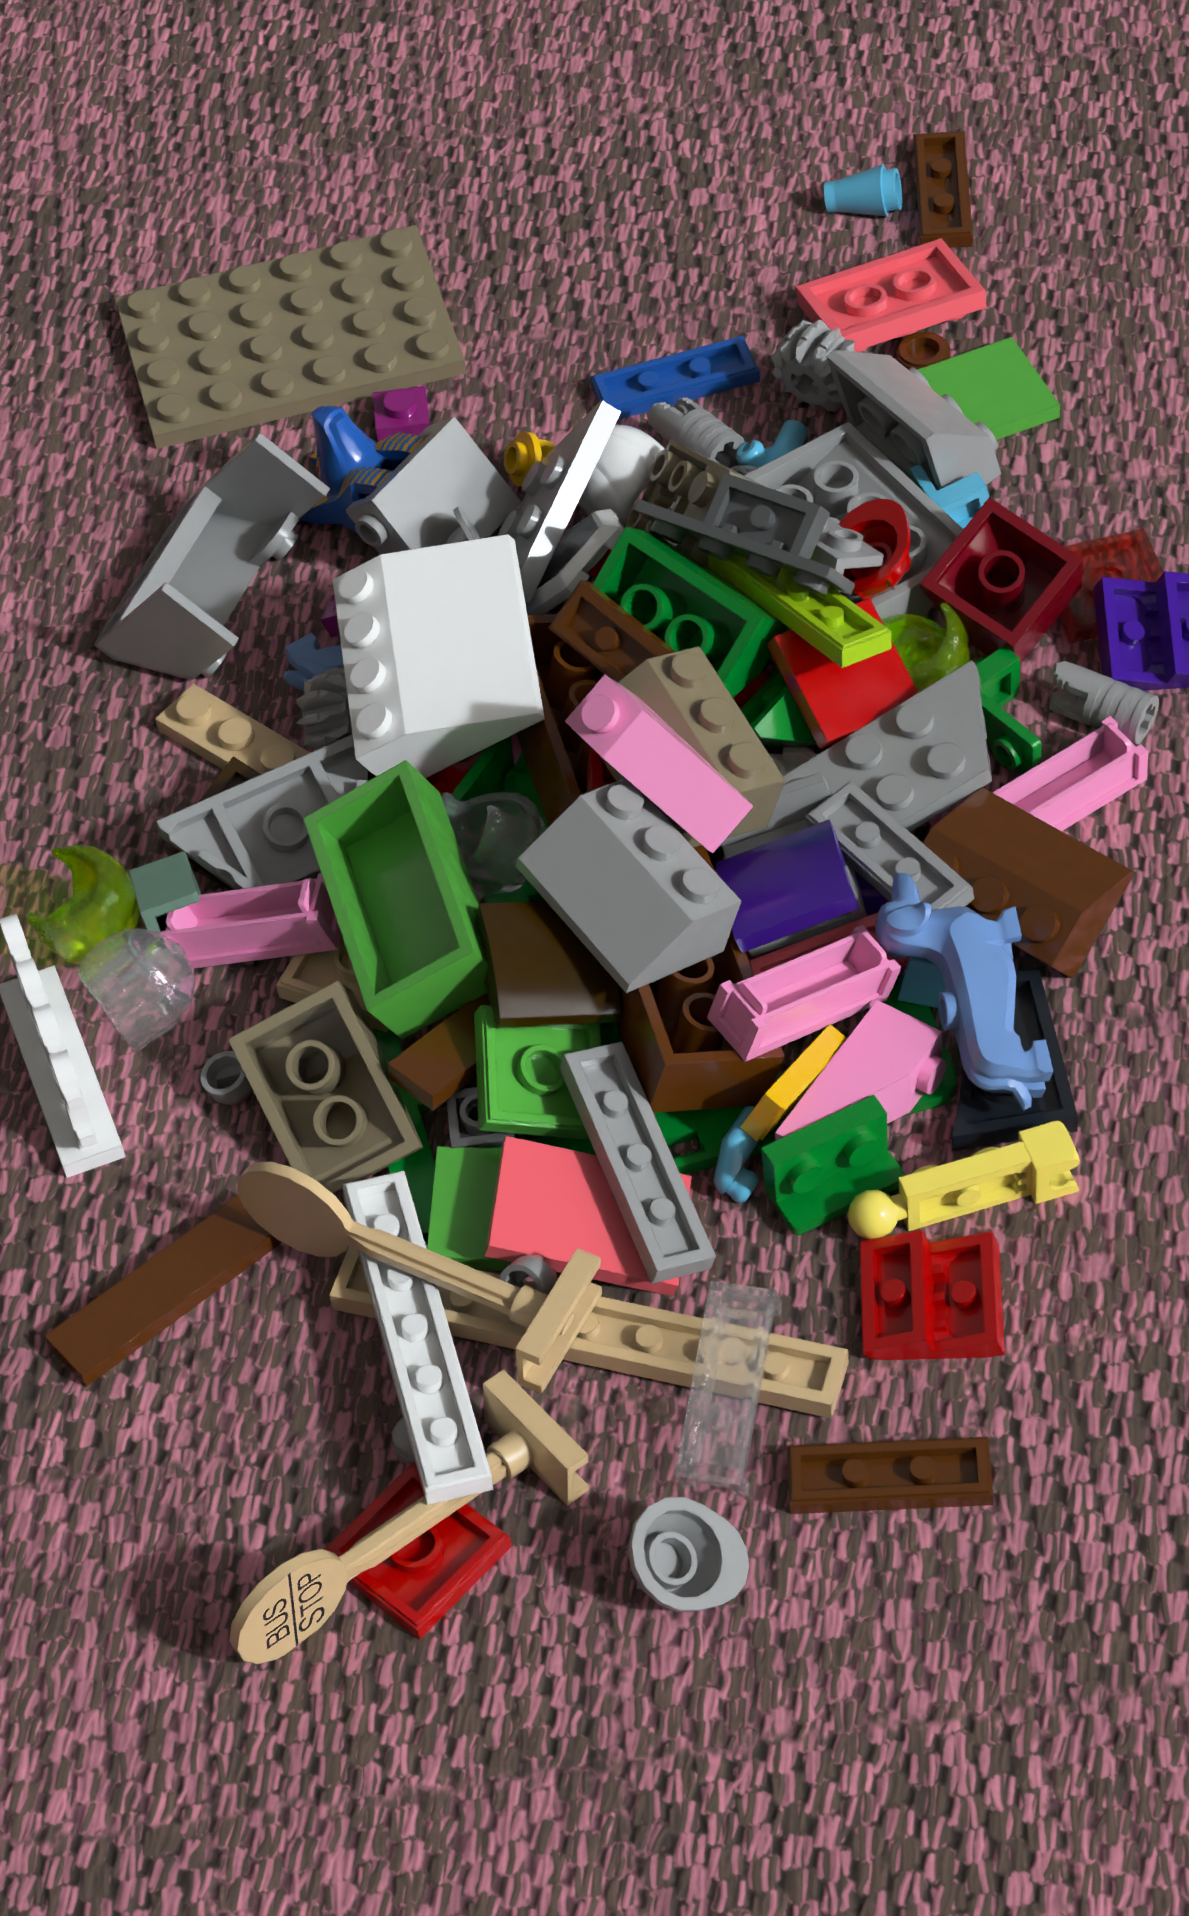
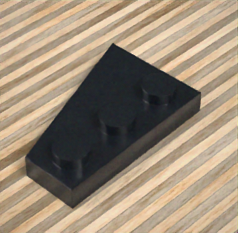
M1039 968L1016 971L1014 1031L1020 1036L1021 1046L1024 1051L1030 1050L1033 1041L1046 1039L1053 1068L1050 1081H1044L1046 1090L1042 1097H1032L1031 1107L1023 1110L1012 1094L984 1091L968 1079L964 1070L960 1085L957 1118H955L952 1135V1151L1019 1141L1020 1131L1053 1121L1062 1122L1068 1133L1078 1132V1115Z

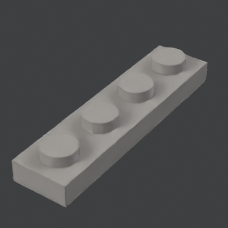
M618 1042L564 1054L559 1069L651 1284L711 1269L716 1255L623 1043Z

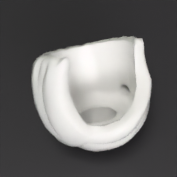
M615 425L577 504L588 516L595 511L611 509L618 515V521L625 528V521L630 509L640 493L651 481L649 477L651 465L657 454L664 450V448L650 435L637 428L627 425Z

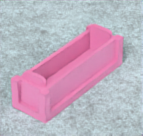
M1109 716L1101 721V728L992 793L1063 831L1145 781L1148 769V750L1141 744L1135 746L1118 729V722Z
M320 873L317 879L308 878L302 881L199 895L200 900L197 903L168 912L166 931L160 932L158 943L178 968L194 969L338 950L342 934L322 873Z
M861 925L853 929L851 936L736 984H733L730 980L720 984L707 1018L746 1062L827 1027L829 1024H834L871 1008L877 1000L880 1002L887 1001L901 966L894 959L890 961L887 959L884 949L870 935L865 926Z

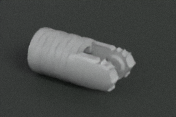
M688 397L677 399V402L672 407H670V404H666V402L653 404L652 408L646 412L648 424L668 442L672 439L730 469L738 466L736 454L738 448L745 443L744 438L691 399H688Z
M1067 661L1055 663L1053 683H1056V687L1059 686L1061 689L1051 692L1050 710L1098 729L1101 728V721L1111 716L1118 722V729L1132 743L1138 745L1142 742L1153 726L1159 707L1157 695L1147 693L1139 688L1129 686L1126 683L1116 681L1108 676Z

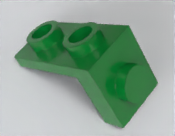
M1003 646L987 658L974 662L977 666L981 682L980 693L987 733L986 744L992 749L995 758L1005 769L1009 771L1017 769L1020 773L1024 774L1041 764L1042 743L1037 736L1001 708L1020 693V658Z

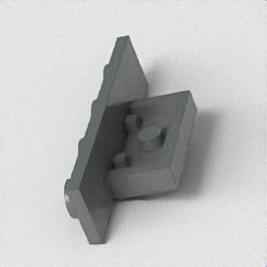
M724 473L703 522L638 499L634 508L636 512L653 522L650 532L670 542L682 545L686 536L699 541L697 549L720 560L729 562L732 553L747 558L744 564L746 567L765 576L777 579L780 570L795 575L793 579L794 584L821 596H826L829 588L851 595L855 584L832 567L810 560L830 514L829 511L818 504Z

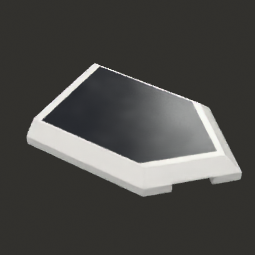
M613 510L595 511L562 535L530 604H526L527 615H544L568 599L580 580L586 581L590 577L586 572L598 563L608 548L611 550L614 548L624 527L618 521L619 517Z

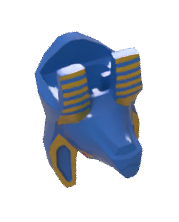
M321 406L316 408L311 414L316 433L317 451L311 456V460L315 465L316 477L328 486L330 490L321 501L300 517L299 520L314 524H342L356 532L355 523L346 513V509L353 502L369 496L425 437L399 432L379 442H375L352 422L343 408Z

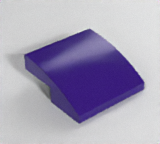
M1164 571L1156 582L1101 577L1093 590L1102 675L1143 691L1189 688V574Z
M830 819L716 863L718 876L741 900L732 926V932L742 953L859 909L845 868L846 863Z

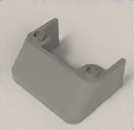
M259 433L201 485L180 508L101 631L94 646L115 661L188 680H193L200 674L206 678L210 677L220 666L227 652L235 646L239 639L225 628L224 624L259 567L271 556L279 561L287 554L299 536L293 531L299 518L327 495L330 488L268 438Z

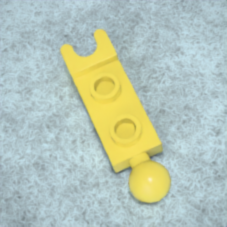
M1060 1121L1049 1122L1020 1131L1019 1142L1001 1148L987 1147L976 1152L973 1156L940 1166L926 1165L915 1170L912 1174L899 1177V1194L890 1196L879 1190H866L854 1197L847 1213L848 1221L858 1236L869 1240L890 1235L897 1221L902 1219L908 1231L1029 1195L1032 1196L1034 1203L1038 1204L1079 1191L1077 1183L1070 1172L1071 1169L1079 1165V1156L1064 1124Z

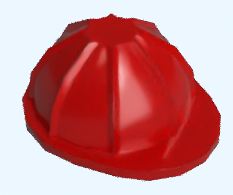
M875 499L864 502L851 510L838 525L860 533L865 543L884 555L882 566L844 569L843 576L855 584L851 595L872 600L889 590H895V586L902 579L903 575L909 571L911 564L909 557L911 534L908 517L900 504L890 499Z

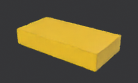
M829 1024L763 1095L740 1128L756 1142L759 1139L763 1140L803 1097L847 1038Z

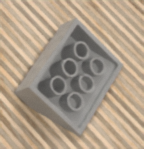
M850 422L744 475L768 488L822 506L830 512L829 519L837 524L851 510L864 502L875 499H890L900 504L909 520L911 534L909 547L910 568L895 586V590H889L884 594L878 595L871 601L884 626L891 630L893 644L934 606V603L920 589V583L962 532L963 528ZM839 592L854 604L866 600L860 596Z

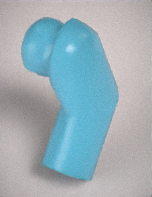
M788 420L784 422L772 446L764 448L763 444L757 440H752L751 444L748 442L743 443L737 450V462L742 466L753 465L761 467L804 445L808 436V430L803 423L796 420Z

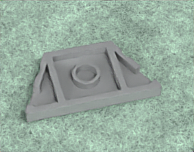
M600 401L542 462L537 461L533 464L522 483L521 490L526 495L518 511L513 510L500 528L498 536L509 534L515 540L525 604H530L620 416L621 411L604 401Z
M972 660L787 773L783 776L786 780L784 784L792 779L807 777L822 771L832 794L851 780L909 832L992 782L990 759L986 744L985 717L982 710L980 693L981 682L977 666Z
M352 734L157 821L158 831L164 840L181 852L186 851L188 857L234 890L302 881L308 878L317 879L321 870L303 818L368 782V769L356 760Z

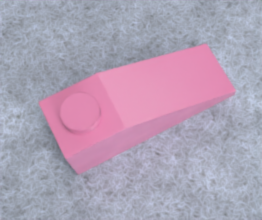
M604 675L565 720L605 761L712 853L715 852L753 808V805L648 705L607 675Z
M877 1000L777 1129L775 1139L779 1140L872 1095H875L887 1112V1124L910 1113L924 1093L932 1094L937 1089L945 1074L947 1063L942 1059V1031Z

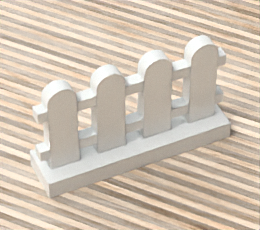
M17 914L1 918L0 926L17 978L1 983L0 995L66 1178L125 1158L123 1146L55 965L38 971L31 957Z

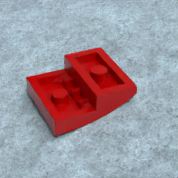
M922 1229L860 1241L863 1353L867 1358L877 1360L987 1358L1005 1355L999 1243L992 1231L929 1243Z

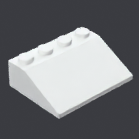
M509 534L381 554L333 579L355 757L358 762L375 776L407 760L424 778H427L545 719L516 544Z

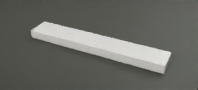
M404 1171L342 1184L344 1201L352 1220L369 1228L383 1230L426 1248ZM358 1249L427 1505L493 1490L492 1475L437 1285L369 1257Z

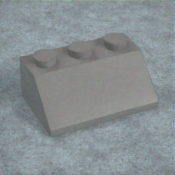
M834 350L826 356L849 422L909 479L912 480L909 468L919 464L936 490L942 489L975 472L979 473L986 485L1001 475L995 450L998 449V443L990 429L980 421L974 424L967 419L959 405L949 395L939 396L931 389L928 381L919 370L914 367L908 370L891 355Z
M626 778L580 795L518 857L516 864L518 870L626 993L723 952L741 904V900L650 799Z

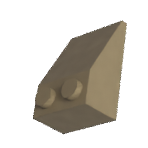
M339 981L330 984L228 1039L290 1166L315 1179L334 1195L343 1191L342 1184L363 1180L423 1148L397 1084L388 1078V1063L352 989Z

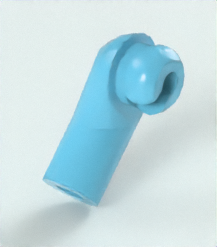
M753 1106L745 1107L722 1139L713 1179L715 1187L721 1196L727 1193L737 1203L745 1202L759 1183L757 1174L743 1167L761 1140L759 1139L756 1142L740 1128L755 1108Z

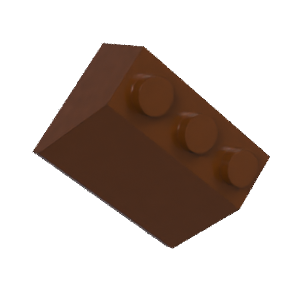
M983 787L935 824L923 842L927 848L973 887L974 900L965 907H968L985 919L996 920L1002 910L1015 906L1022 937L1021 941L1012 942L1011 944L1071 978L1080 969L1135 874L1131 869Z

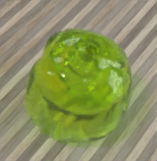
M945 603L940 604L947 623L943 627L930 619L913 614H898L882 619L884 626L891 630V640L918 692L923 691L970 661L968 634L965 626L955 611Z
M66 845L63 848H54L52 854L64 862L71 870L73 895L68 902L61 905L48 917L41 918L29 912L26 920L38 933V940L69 963L86 965L113 955L114 952L121 950L128 943L138 924L140 910L130 876L116 859L96 847Z

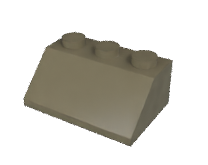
M699 646L646 659L618 682L648 705L753 805V808L727 838L768 827L786 780ZM603 759L615 781L625 778ZM654 804L692 847L701 846L696 839Z

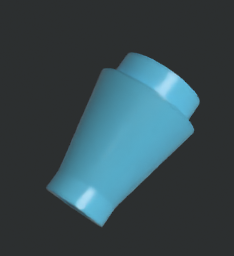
M884 164L836 181L825 182L824 201L827 212L889 217V211L901 210L902 187L898 169H886Z

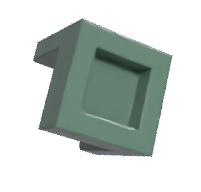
M186 851L129 870L138 907L157 954L165 952L158 943L160 932L163 931L162 924L166 923L168 912L197 903L200 900L199 895H202Z

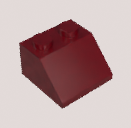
M989 497L922 580L920 589L968 643L988 656L1005 646L1020 658L1021 665L1082 588L1084 559Z

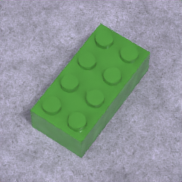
M407 760L303 818L368 1012L403 1040L461 1008L469 1001H473L487 993L484 981L488 962L475 924L479 905L476 892L440 792Z

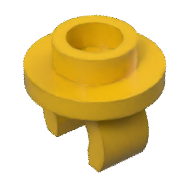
M522 431L507 445L504 453V467L516 486L522 487L524 478L535 462H542L555 448L554 443L538 439L537 435L533 432Z

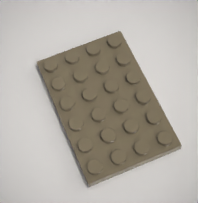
M417 225L393 229L385 233L343 241L335 245L293 253L281 258L243 265L235 269L189 278L185 281L115 297L156 449L311 412L321 406H335L372 397L374 392L409 388L467 373L464 356Z

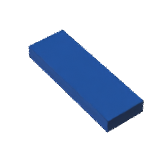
M739 336L590 376L591 389L598 403L604 401L621 411L619 420L648 412L653 404L666 402V404L671 406L675 405L677 399L688 397V399L693 400L760 382V370L744 337Z

